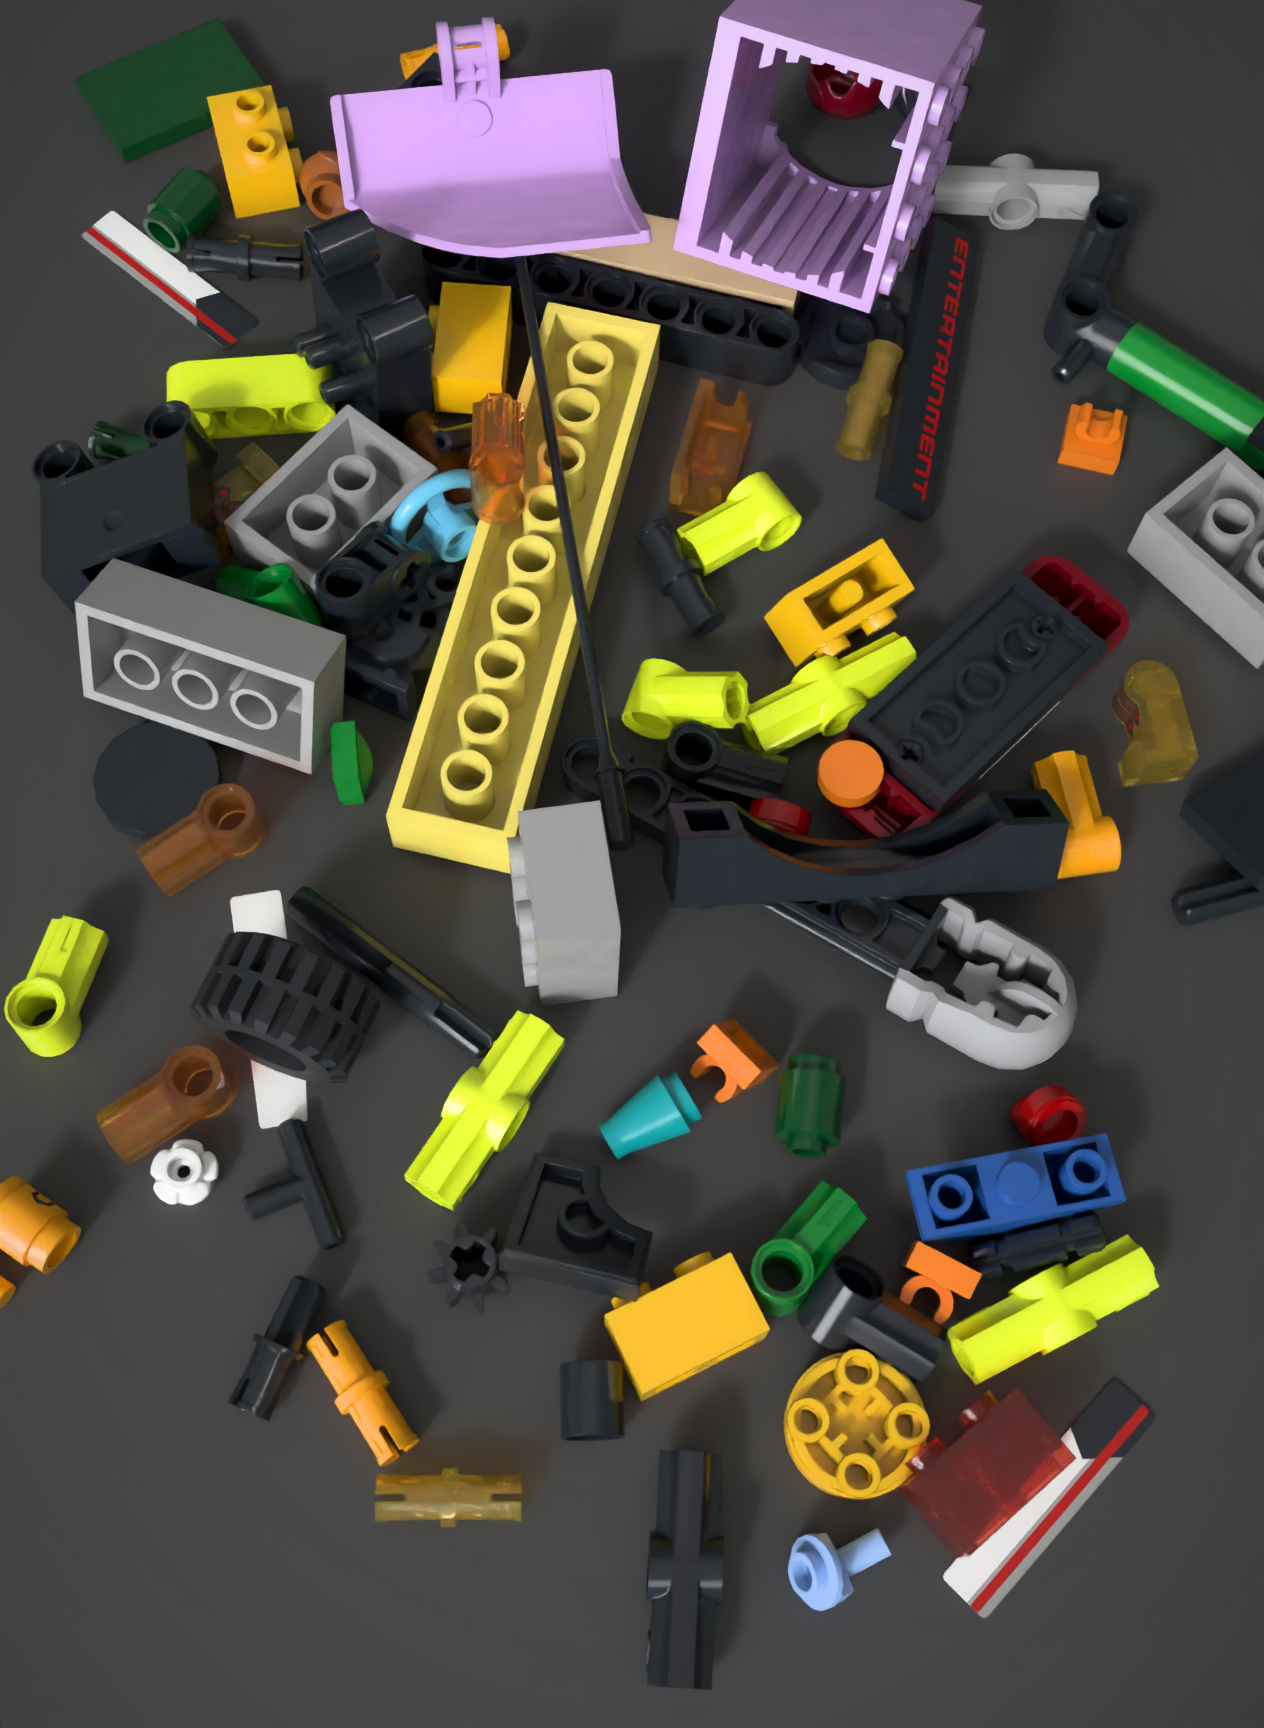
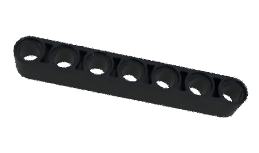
M422 244L421 254L425 289L428 297L434 303L440 305L442 282L511 286L513 324L526 327L514 257L497 258L464 255ZM554 254L526 255L538 329L540 328L547 303L552 302L661 325L659 360L765 386H775L784 383L794 371L800 327L797 320L790 313Z

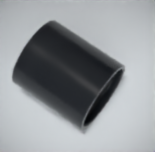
M586 1360L560 1364L562 1440L604 1441L625 1438L622 1362Z

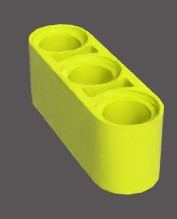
M296 354L180 362L171 366L167 371V402L177 400L189 405L210 439L320 431L336 415L335 403L326 404L322 400L318 388L320 382L334 377V368L332 364L313 370L309 368L304 357L301 358Z

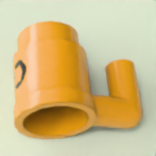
M16 1174L0 1183V1249L24 1266L33 1265L44 1274L50 1273L72 1251L79 1239L81 1228L68 1219L67 1211L33 1188L31 1183ZM1 1275L0 1309L9 1302L16 1291V1286Z

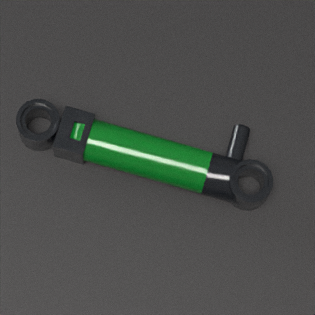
M1075 276L1066 279L1059 285L1043 328V337L1047 345L1055 352L1064 355L1051 370L1053 379L1057 383L1069 384L1086 363L1091 360L1236 453L1238 458L1264 479V399L1112 304V296L1108 288L1099 280L1088 276Z

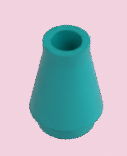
M673 1072L663 1079H660L657 1074L616 1113L600 1123L598 1127L614 1155L619 1160L634 1151L691 1133L688 1126L700 1120L702 1116L677 1073Z

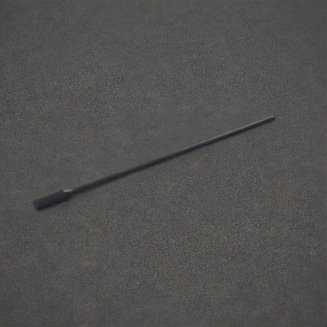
M526 255L515 256L600 752L598 768L594 772V779L598 781L609 849L612 851H625L635 846L624 782L626 770L623 766H620L611 746Z

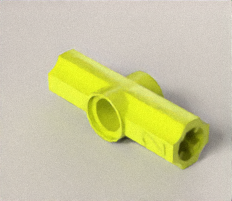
M894 631L841 659H838L835 655H825L817 658L802 668L793 677L788 686L750 704L745 722L739 723L748 747L776 755L819 732L823 736L828 737L845 731L849 720L917 658L915 649L906 636L901 637Z
M517 1010L479 1067L472 1066L456 1083L444 1104L441 1113L442 1121L404 1174L405 1180L436 1204L454 1211L458 1204L462 1202L466 1192L477 1180L493 1152L500 1153L516 1134L530 1108V1097L564 1048L565 1039L558 1035L543 1020L533 1014H525Z
M1127 1234L1106 1245L1102 1251L1091 1253L1066 1267L1060 1263L1037 1274L1008 1291V1298L990 1307L987 1306L962 1321L960 1320L948 1329L947 1335L951 1343V1350L963 1372L971 1378L976 1386L1040 1351L1043 1356L1096 1328L1098 1326L1097 1320L1114 1311L1118 1312L1148 1296L1150 1292L1159 1287L1154 1274L1155 1268L1142 1246L1137 1245Z

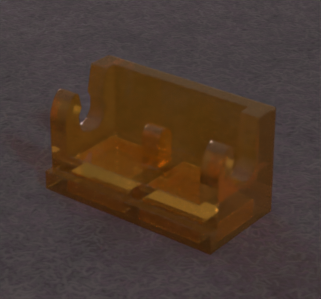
M700 378L671 472L669 509L701 516L726 502L728 495L736 485L752 429V422L747 421L749 399L744 392L740 391L737 394L734 406H725L717 401L718 388L716 382Z

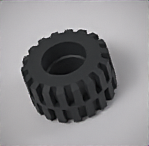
M236 931V933H229L226 936L190 1007V1011L201 1027L213 1038L261 1065L305 1081L341 1083L347 1080L381 1008V1002L357 975L315 950L285 938L266 933Z

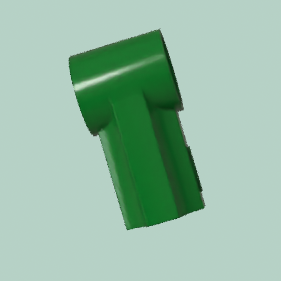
M276 564L262 571L251 567L241 568L229 565L215 577L217 593L319 627L321 626L323 621L322 613L289 564Z
M822 1180L775 1236L756 1252L745 1280L764 1315L780 1317L788 1315L797 1309L804 1296L817 1282L833 1258L844 1250L867 1222L868 1218L862 1213L857 1202L840 1187H834ZM773 1264L782 1265L793 1274L796 1288L787 1292L775 1291L764 1281L761 1273L762 1269Z

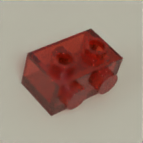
M1017 1387L1001 1395L998 1399L990 1389L985 1391L957 1416L965 1428L950 1442L944 1445L935 1436L904 1463L912 1475L898 1489L955 1559L969 1557L1076 1459L1075 1455Z

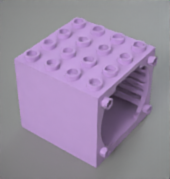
M735 0L719 17L673 250L870 313L880 293L887 296L890 295L898 272H902L910 249L914 250L922 228H925L930 219L936 200V195L931 193L937 176H941L944 171L952 146V142L947 141L953 122H957L968 93V87L963 84L970 65L974 66L985 36L986 29L977 27L982 6L965 0ZM785 50L788 51L786 62L798 63L805 56L812 58V64L823 65L828 63L834 65L836 70L847 74L849 70L859 73L858 82L868 88L875 78L882 80L883 84L879 99L888 109L903 87L919 92L915 106L892 142V147L903 150L894 184L878 188L839 185L827 181L804 168L789 154L787 144L784 141H780L777 136L779 124L769 121Z

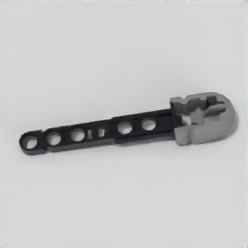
M583 736L573 740L566 746L562 754L563 779L568 790L586 802L600 800L603 811L598 781L581 778L573 771L574 764L580 758L585 756L599 757L600 754L597 736ZM611 743L612 751L617 761L626 770V775L624 776L626 793L637 785H648L658 791L660 797L653 806L646 809H637L629 805L632 828L663 846L667 804L717 802L650 764L634 763L632 754ZM952 896L940 903L933 916L926 914L901 899H843L836 903L800 901L780 902L773 906H761L891 980L893 983L887 998V1010L908 1022L923 1019L927 1033L978 1062L997 1069L1023 1070L1051 1058L1066 1043L1073 1031L1078 1012L1074 981L1061 960L1043 946L992 918L978 922L974 908ZM861 905L874 912L877 918V925L870 931L857 933L849 930L841 920V914L851 906ZM938 941L954 948L956 954L963 958L975 960L982 965L978 966L967 961L954 981L951 990L960 995L962 1000L947 994L944 987L937 983L924 981L917 976L921 972L932 976L942 961L946 951L937 946Z

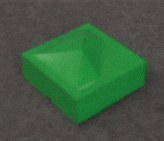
M355 721L333 722V727H330L332 769L339 801L343 802V806L365 804V793L371 783L374 769L372 754L366 741L357 731Z

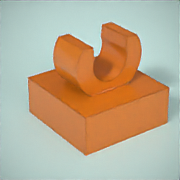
M1087 402L1082 406L1071 404L1066 417L1057 463L1114 475L1120 461L1128 416H1125L1123 411L1118 409L1114 413L1093 409V404Z
M735 1019L713 1024L697 1042L707 1054L699 1057L694 1062L690 1074L696 1079L705 1076L713 1066L720 1067L726 1075V1083L714 1098L719 1103H722L739 1095L742 1089L746 1090L764 1083L780 1064Z
M913 1241L902 1266L919 1275L910 1277L903 1283L898 1299L910 1305L918 1289L923 1287L932 1288L938 1296V1306L933 1312L931 1319L941 1325L950 1317L953 1310L954 1302L951 1291L970 1300L982 1274L920 1241Z

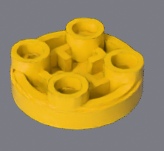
M861 1349L830 1355L806 1370L796 1382L788 1397L783 1423L788 1451L802 1475L825 1493L849 1500L875 1498L901 1485L917 1467L930 1429L928 1414L911 1380L889 1364L877 1360L874 1355Z

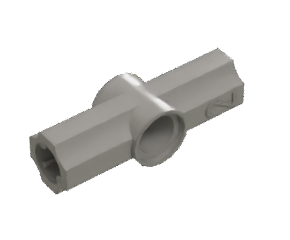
M1017 153L998 157L989 166L945 165L942 175L937 176L931 193L936 195L931 214L989 216L991 223L1003 230L1021 229L1031 224L1035 218L1084 220L1091 201L1098 195L1099 176L1098 172L1087 170L1035 168L1032 159Z

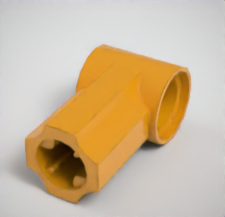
M1074 750L1053 753L1043 760L1034 762L1030 770L1034 789H1047L1070 823L1057 879L1118 870L1121 861L1119 833L1113 819L1108 815L1102 816L1086 755L1076 754Z

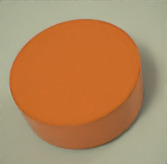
M857 740L837 742L830 746L821 757L817 775L819 788L829 801L838 806L853 808L865 805L879 791L884 772L883 763L878 753L866 743Z

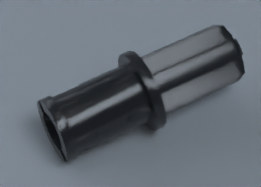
M299 1275L291 1279L264 1336L255 1333L252 1338L257 1344L241 1379H239L232 1395L228 1399L229 1404L256 1417L270 1421L280 1398L279 1396L297 1361L303 1363L306 1358L305 1355L299 1353V1350L326 1295V1289L321 1284Z

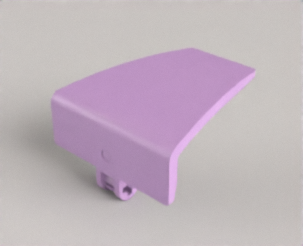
M482 17L481 24L448 27L447 21L436 22L442 85L335 95L331 97L330 105L344 206L350 211L361 208L367 214L371 223L389 232L444 251L497 258L652 242L651 227L633 195L620 159L616 107L610 70L600 69L500 79L494 17ZM480 45V48L456 50L454 48L459 46Z

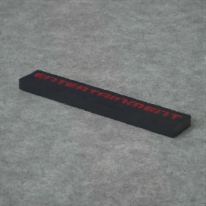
M935 216L926 224L923 232L874 497L920 522L934 514L980 241L938 216Z

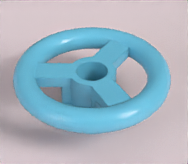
M468 469L449 470L429 478L409 493L396 509L389 524L392 537L409 548L417 546L428 552L431 557V564L442 560L457 562L466 558L469 554L490 487L488 480L480 473ZM461 487L469 488L475 493V501L458 505L445 501L443 495L445 491ZM425 505L427 513L423 519V526L407 544L406 533L408 526L416 513Z

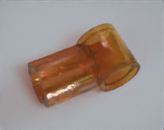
M487 393L484 399L473 403L472 441L471 457L469 460L471 505L473 512L479 519L495 525L508 524L518 519L524 512L526 505L525 404L514 400L509 393Z
M233 783L219 784L210 788L201 797L195 811L134 851L168 899L229 858H244L255 853L262 846L266 838L267 825L252 796L243 787ZM234 812L246 814L244 821L238 827L232 830L219 829L222 820L227 815Z
M199 1045L185 1046L173 1052L166 1059L159 1073L95 1113V1116L98 1120V1126L108 1143L114 1148L124 1163L131 1165L198 1120L213 1119L223 1115L232 1106L236 1098L237 1082L234 1074L210 1049ZM202 1070H212L213 1079L209 1088L197 1096H187V1085L190 1078Z

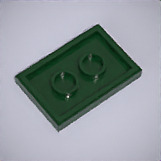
M219 18L75 78L79 93L125 163L213 126L207 97L265 86Z

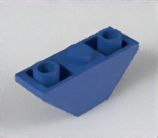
M1107 1133L907 1170L905 1173L922 1242H972L975 1239L995 1235L996 1238L1005 1237L1004 1232L1055 1219L1063 1223L1069 1221L1068 1216L1086 1211L1097 1212L1126 1201Z

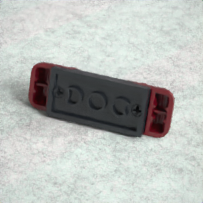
M1054 555L1041 556L1031 561L1021 571L1015 568L849 720L847 731L833 744L844 740H857L871 746L882 760L883 778L878 793L865 805L848 808L832 804L870 838L891 836L937 820L1120 645L1129 630L1130 619L1127 610L1119 600L1075 564L1063 557ZM821 757L819 758V760H818V762H817L816 772H815V780H816L817 788H818L819 790H820V788H819V785H818L817 775H818V769H819V764H820Z

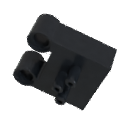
M358 208L305 227L303 229V239L309 258L316 327L293 335L291 343L296 355L301 358L304 357L309 368L316 370L332 363L339 376L320 382L318 388L322 400L330 405L352 397L362 415L399 441L432 429L430 350L434 345L432 327L427 313L417 296L412 294L397 300L375 263L380 260L381 256L375 230L364 210Z
M172 400L164 402L153 408L146 415L142 422L141 431L151 447L149 449L95 468L75 442L62 440L46 446L34 459L31 471L33 477L40 484L41 577L73 614H76L75 601L112 558L175 579L220 564L211 471L217 462L218 451L189 405L183 401Z

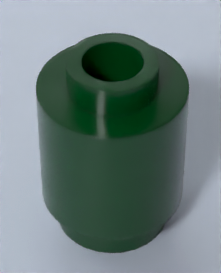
M180 169L147 206L148 215L143 220L146 232L159 246L169 252L178 253L182 248H187L188 236L192 234L200 237L223 211L224 203L221 197L220 186L212 176L202 170Z
M798 1054L788 1058L787 1070L782 1071L779 1076L773 1135L777 1141L786 1144V1152L788 1154L803 1158H822L826 1156L827 1148H834L841 1144L846 1079L840 1075L841 1064L839 1061L815 1054Z

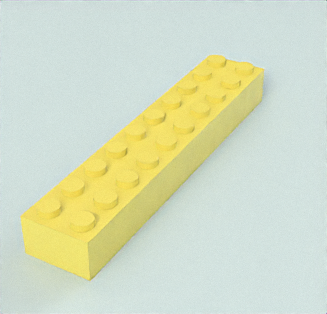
M548 302L539 328V335L589 615L658 371L661 325ZM530 357L386 814L393 847L505 873H510L507 837L520 836L518 811L534 809L581 643L532 357Z

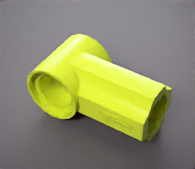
M764 471L756 472L740 481L732 489L726 502L678 528L677 539L688 557L698 560L703 569V575L706 576L755 547L762 551H770L779 547L798 530L802 522V516L768 473Z
M655 658L646 659L640 664L621 720L631 731L656 740L667 739L672 729L680 723L688 721L702 722L712 728H733L735 724L744 723L750 707L747 695L748 683L739 671L687 672L684 668L670 661Z
M64 915L60 919H51L26 980L16 985L6 997L4 1006L6 1020L30 1051L39 1056L54 1057L64 1054L75 1045L81 1034L82 1023L79 1013L109 942V938L104 931L89 925L84 920ZM56 1009L53 1017L45 1024L32 1026V1022L41 1012Z

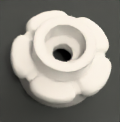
M193 1139L178 1140L174 1142L171 1149H163L155 1156L150 1170L151 1175L156 1180L153 1189L161 1200L171 1205L176 1203L186 1205L199 1203L210 1194L214 1186L215 1179H217L219 1174L218 1161L211 1151L203 1150V1145L199 1141ZM184 1166L189 1167V1176L180 1178L178 1176L179 1169Z

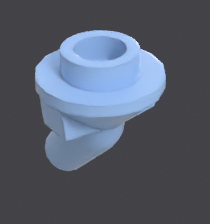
M879 1528L870 1531L837 1550L827 1533L806 1534L797 1538L791 1550L788 1564L790 1583L794 1591L812 1609L824 1611L844 1601L854 1592L849 1577L892 1555V1552Z

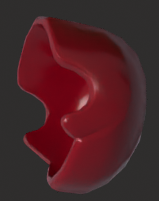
M811 63L807 67L805 79L807 95L814 107L825 115L846 120L861 118L881 103L879 95L883 81L875 78L868 88L858 82L859 73L849 70L847 74L836 70L834 65L828 63L823 65Z

